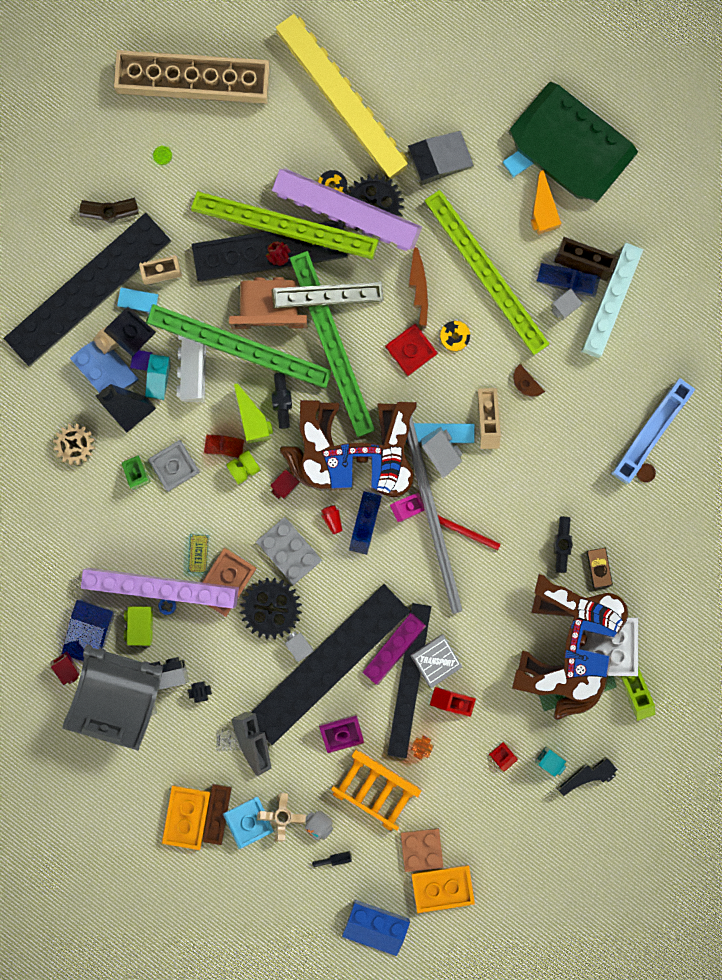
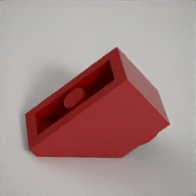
M435 687L430 706L471 717L476 698Z

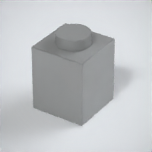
M570 289L551 304V311L556 318L560 317L563 321L582 305V302Z
M295 631L286 637L288 641L285 645L297 662L314 652L301 632L297 634Z

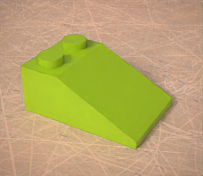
M238 383L234 384L248 444L271 439L270 434H274L271 422L266 420L265 416Z

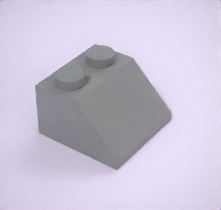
M439 427L422 438L421 441L423 449L444 478L462 462L460 456L463 454L457 445L453 446L450 442L452 437L447 429L443 431Z

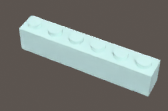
M629 243L623 245L581 352L596 358L602 356L643 249Z

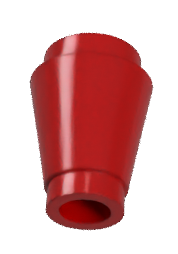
M331 505L322 509L321 517L332 534L343 531L339 508Z

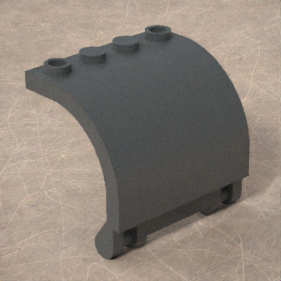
M86 644L83 652L84 661L81 676L62 729L139 751L158 695L163 666L149 665L150 662H140L106 652L102 648L98 650L92 648V645Z

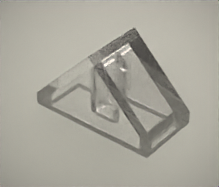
M218 729L216 731V751L241 750L234 730Z

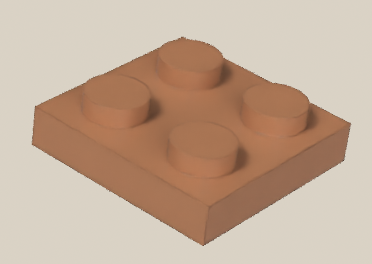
M439 828L401 832L405 872L443 868Z

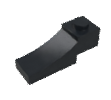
M604 757L592 769L585 763L561 784L557 790L565 796L573 789L596 780H600L603 783L605 781L609 782L616 776L615 772L618 769L607 757Z

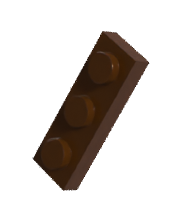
M212 784L203 842L222 845L226 825L223 813L227 812L229 808L231 786Z

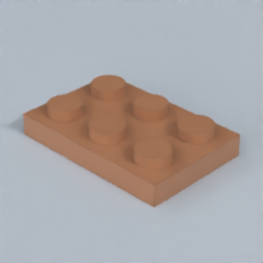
M224 548L202 583L239 587V598L257 568ZM208 605L225 617H227L232 609Z

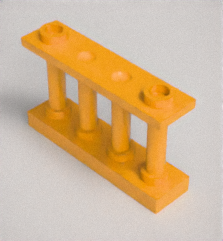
M355 749L352 753L354 764L339 788L335 785L332 786L333 795L340 800H343V798L347 799L383 822L382 826L386 829L398 831L399 825L395 821L409 798L413 796L418 798L422 790L358 749ZM366 765L371 768L369 771L371 773L354 798L345 791L360 767ZM382 775L387 778V784L373 807L370 808L362 803L376 778ZM398 785L404 789L402 791L403 795L389 818H386L378 812L393 787L396 788Z

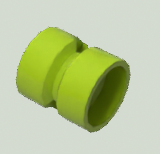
M249 450L239 455L238 460L233 459L225 464L238 485L246 481L248 475L253 476L261 471Z

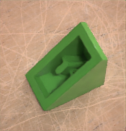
M139 455L122 462L131 489H137L151 482Z

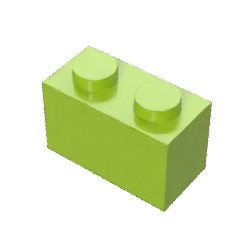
M129 606L128 610L124 612V621L127 622V630H124V641H127V645L151 646L153 640V607Z

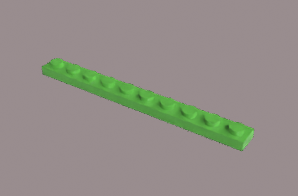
M308 251L290 257L300 287L321 286ZM309 306L310 314L356 436L360 437L375 431L329 306Z
M151 305L146 324L314 386L323 389L327 387L332 371L330 369L158 305Z

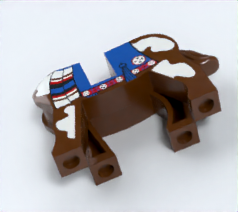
M300 400V433L304 441V454L297 446L280 447V453L287 461L291 473L300 483L319 491L352 490L353 459H356L357 463H368V459H372L371 490L388 497H400L410 489L413 482V471L404 455V446L409 433L410 418L417 408V402L377 404L382 445L348 443L334 446L331 428L334 418L339 412V403H321L320 400ZM319 410L318 419L316 420V414H317V411Z
M538 574L534 591L536 595L531 613L574 617L566 641L565 664L548 665L536 659L530 652L522 651L512 689L541 696L548 694L566 696L559 699L555 706L553 717L555 720H560L570 715L584 713L593 708L607 686L611 657L581 650V647L585 646L588 635L585 634V631L616 638L627 622L628 608L626 603L613 593H603L588 598L581 597L565 587L551 583L546 576Z

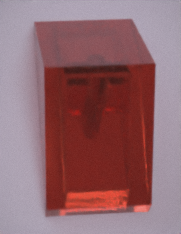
M206 434L204 454L239 458V455L243 453L244 439Z

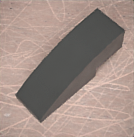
M244 712L232 718L240 748L255 775L259 776L272 769L265 732H259L256 713Z

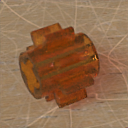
M422 735L421 739L416 737L410 749L414 752L413 756L422 760L423 756L428 758L434 745L430 744L431 739Z

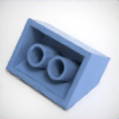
M94 341L85 345L70 358L99 393L110 384L128 390L139 380L114 350L104 354Z

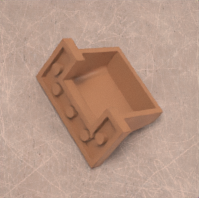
M256 277L254 281H241L239 316H229L231 329H251V326H288L289 329L308 328L307 315H298V307L273 308L271 289L298 287V282L284 280L283 277H274L273 280Z

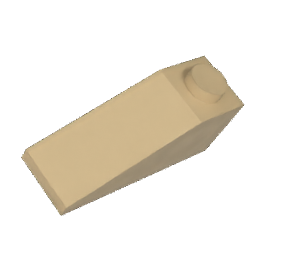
M497 388L478 389L480 449H499L501 434Z

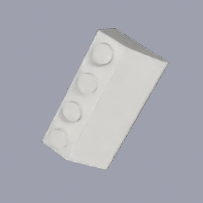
M178 335L179 340H182V348H178V359H181V367L177 369V377L181 378L180 386H177V397H180L181 402H205L206 345Z

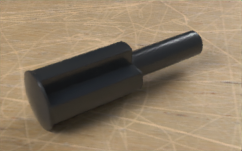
M350 851L330 855V858L313 861L312 866L318 867L327 864L335 866L352 862V855Z

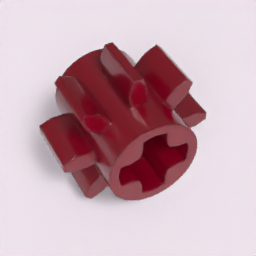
M276 241L268 246L267 251L269 253L266 257L273 265H283L288 261V253L291 251L287 244L284 245L283 242Z

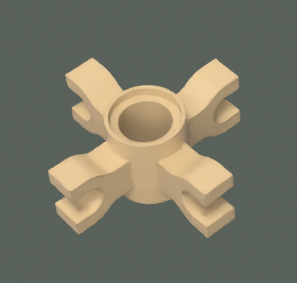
M286 793L277 795L276 811L257 812V820L271 821L276 826L275 842L285 841V827L287 824H303L306 821V815L291 814L290 810L287 809L288 794ZM278 813L285 815L284 823L278 820Z

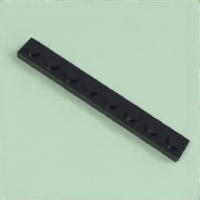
M412 603L411 613L422 621L426 627L404 653L387 756L407 759L421 674L410 655L426 643L432 606Z

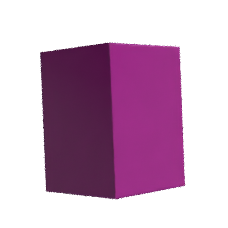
M357 714L319 724L327 753L364 743Z

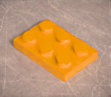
M172 785L162 844L195 850L201 849L211 792Z
M469 865L411 873L417 913L475 905Z

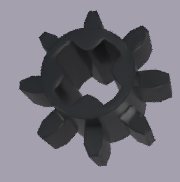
M205 681L192 683V689L187 690L189 699L193 698L194 703L209 700L208 695L212 694L210 685L206 686Z

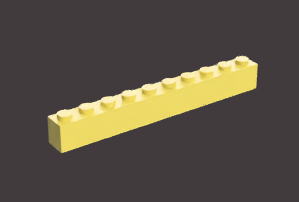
M292 14L276 26V33L388 180L395 178L408 167L406 155L403 152L399 153L395 148L397 146L396 142L392 137L388 138L384 133L386 130L383 125L373 119L374 114L369 107L365 108L361 103L363 100L358 92L354 93L351 90V83L346 77L342 78L336 63L329 61L327 51L317 45V39L314 34L307 32L305 29L306 24L302 18H297L295 14Z

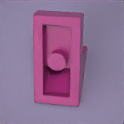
M419 492L390 504L397 522L425 511Z

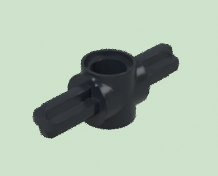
M275 373V391L272 393L273 410L277 411L279 429L290 428L289 410L292 409L291 391L286 388L285 374Z
M566 516L559 517L558 534H555V541L553 543L554 554H556L555 571L557 573L567 572L568 555H571L573 546L572 536L570 535L571 519ZM561 539L566 540L568 543L566 550H561L558 547V542Z

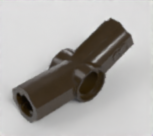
M135 197L114 203L82 200L79 209L80 217L103 220L108 223L139 214ZM113 209L114 213L112 216L107 217L105 216V211Z

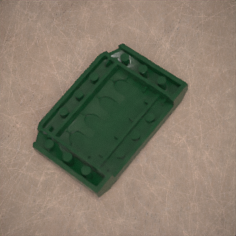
M549 82L509 129V135L512 136L518 152L539 169L544 170V173L574 197L582 200L583 198L593 200L595 203L602 198L638 154V150L632 142L563 87L553 82Z

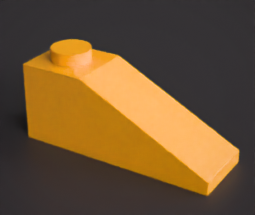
M544 170L540 171L538 175L532 214L533 219L530 220L533 230H537L538 235L561 226Z

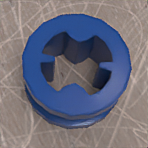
M162 599L158 605L159 611L164 615L174 613L176 602ZM165 601L173 605V607H170L172 610L169 612L167 609L163 610L162 605H165L163 604Z

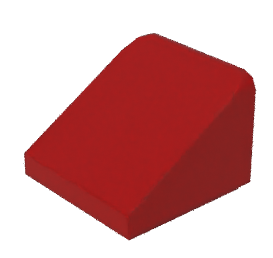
M504 742L489 754L503 772L518 761L517 757Z

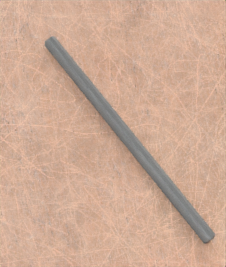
M411 416L409 433L406 440L452 613L455 614L462 611V606Z

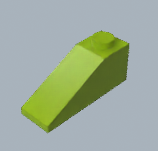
M639 667L638 676H620L637 721L654 716L655 704Z

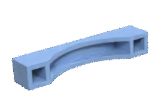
M681 378L675 381L611 472L613 476L626 485L632 481L659 438L686 404L695 388Z

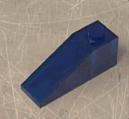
M363 491L349 551L368 554L382 498L381 495Z

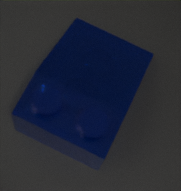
M77 599L61 654L67 651L71 658L84 661L83 652L86 644L92 645V648L98 650L99 648L104 649L116 611Z

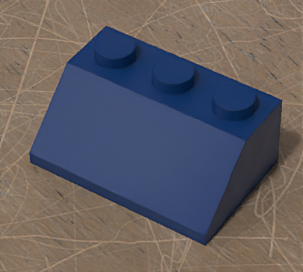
M354 900L342 937L397 956L404 942L410 919Z

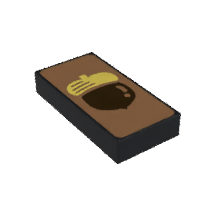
M606 547L586 551L593 589L613 585Z

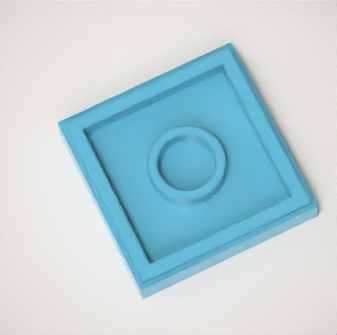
M255 797L223 813L238 849L274 832L270 821L257 820V812L265 811L259 797Z

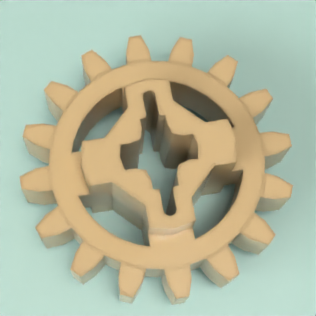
M68 424L67 430L62 427L63 433H56L59 439L53 440L57 444L53 449L59 451L56 456L58 458L63 456L62 462L64 463L69 460V465H73L74 461H76L77 465H81V460L87 462L86 456H93L90 450L96 448L91 445V443L95 442L94 438H90L92 432L86 433L87 428L84 426L80 429L79 424H76L75 428ZM77 432L74 436H66L69 433ZM84 437L87 441V447H84L83 444ZM68 440L76 442L81 449L73 447ZM62 442H64L66 446L65 453L62 448ZM75 453H82L78 457H72Z

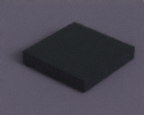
M129 307L122 311L104 330L132 357L156 333Z

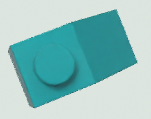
M150 354L146 379V398L165 399L171 366L170 357Z
M545 747L535 760L536 764L554 777L557 774L560 776L566 768L564 765L566 761L548 747Z

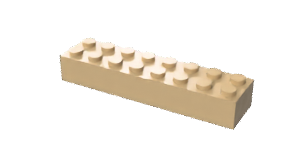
M117 50L114 89L117 94L268 104L269 60Z

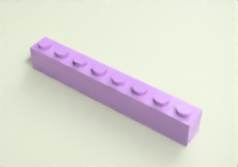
M286 168L279 169L272 189L282 199L287 200L290 198L298 206H309L311 211L317 214L323 212L331 220L344 221L347 227L353 229L358 227L362 229V233L373 236V234L379 236L380 241L388 244L393 242L397 244V248L404 251L415 247L422 229L420 225Z
M95 568L83 569L81 589L226 608H235L237 606L239 587Z

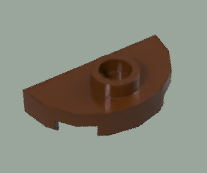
M519 364L513 376L516 389L521 394L530 397L540 396L545 393L526 369Z

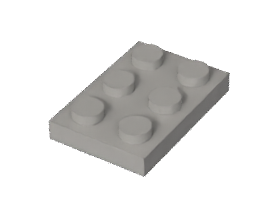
M286 517L256 541L292 585H295L323 561Z

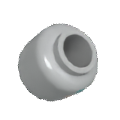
M322 811L311 812L306 817L305 831L314 839L325 840L332 832L333 822Z

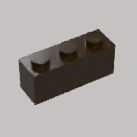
M563 237L554 262L608 281L618 256Z

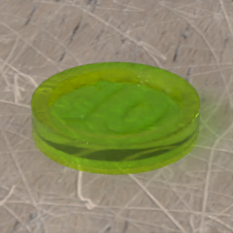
M159 146L154 150L153 158L157 164L166 165L172 160V152L166 146Z

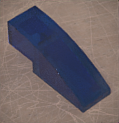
M541 263L536 281L566 291L571 289L577 294L596 297L600 279L597 275Z

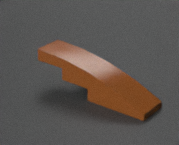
M414 247L408 288L416 289L414 308H421L419 327L426 328L428 314L427 282L419 250L417 247Z

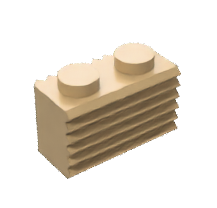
M170 255V257L162 259L159 258L158 260L155 259V261L151 260V262L148 261L143 264L140 262L139 264L142 280L145 285L182 277L179 260L176 255L173 257Z

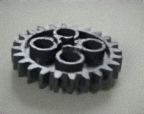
M368 174L367 180H364L361 176V183L354 181L356 187H348L351 194L345 193L366 202L360 198L363 195L372 203H376L382 210L398 217H403V214L399 212V210L405 209L404 206L400 205V203L405 201L404 198H399L403 193L402 191H396L399 187L397 184L391 186L393 183L392 179L386 182V176H383L381 180L378 174L375 175L374 179ZM370 188L377 189L374 196L367 195V191ZM385 199L392 200V204L389 207L382 206Z
M266 578L263 584L259 579V586L252 583L253 590L246 589L249 595L242 596L246 600V603L240 604V606L245 607V610L241 611L240 614L246 615L242 621H248L249 623L246 625V628L252 626L251 633L253 634L258 631L259 638L263 634H265L266 640H268L270 635L276 640L277 634L283 638V631L290 634L289 627L296 628L293 622L300 621L296 617V614H302L301 611L297 610V607L302 606V604L296 603L300 596L294 597L293 594L296 592V589L290 591V583L283 586L284 580H281L278 584L276 578L273 579L272 583H270L269 578ZM265 592L268 595L266 603L258 601L259 593ZM279 595L287 597V603L284 606L277 604L276 599ZM270 603H273V607L288 609V612L273 611L272 614H269V610L256 609L254 605L270 606ZM259 611L265 614L266 618L263 622H257L255 619V614ZM282 614L285 621L282 625H277L274 622L275 615Z

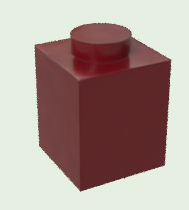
M285 469L270 485L272 488L271 493L278 499L282 497L285 500L300 482Z
M67 651L50 661V667L63 685L71 684L78 679L80 670Z

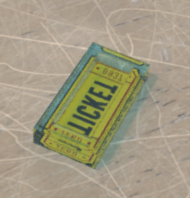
M190 534L187 572L207 573L209 535Z

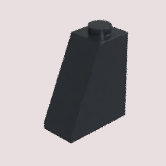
M113 384L108 385L96 395L103 407L126 433L156 409L145 396Z

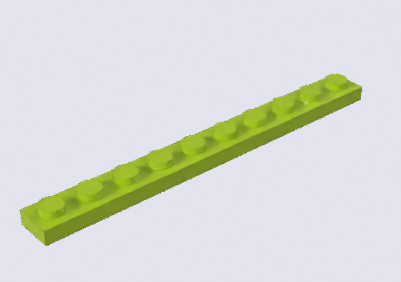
M438 190L425 199V204L532 355H536L549 346V342L442 191Z
M197 191L191 206L192 211L372 260L379 243L378 239Z

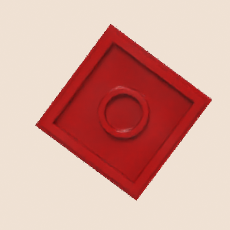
M416 323L385 345V348L407 377L438 354Z

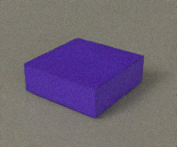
M139 350L132 357L130 368L147 371L150 354L153 353Z

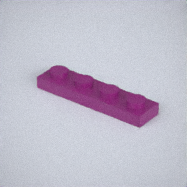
M410 613L362 673L376 685H379L425 629L426 625L414 614Z

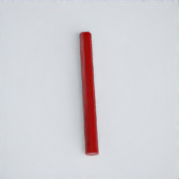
M438 515L440 525L497 551L499 550L500 543Z

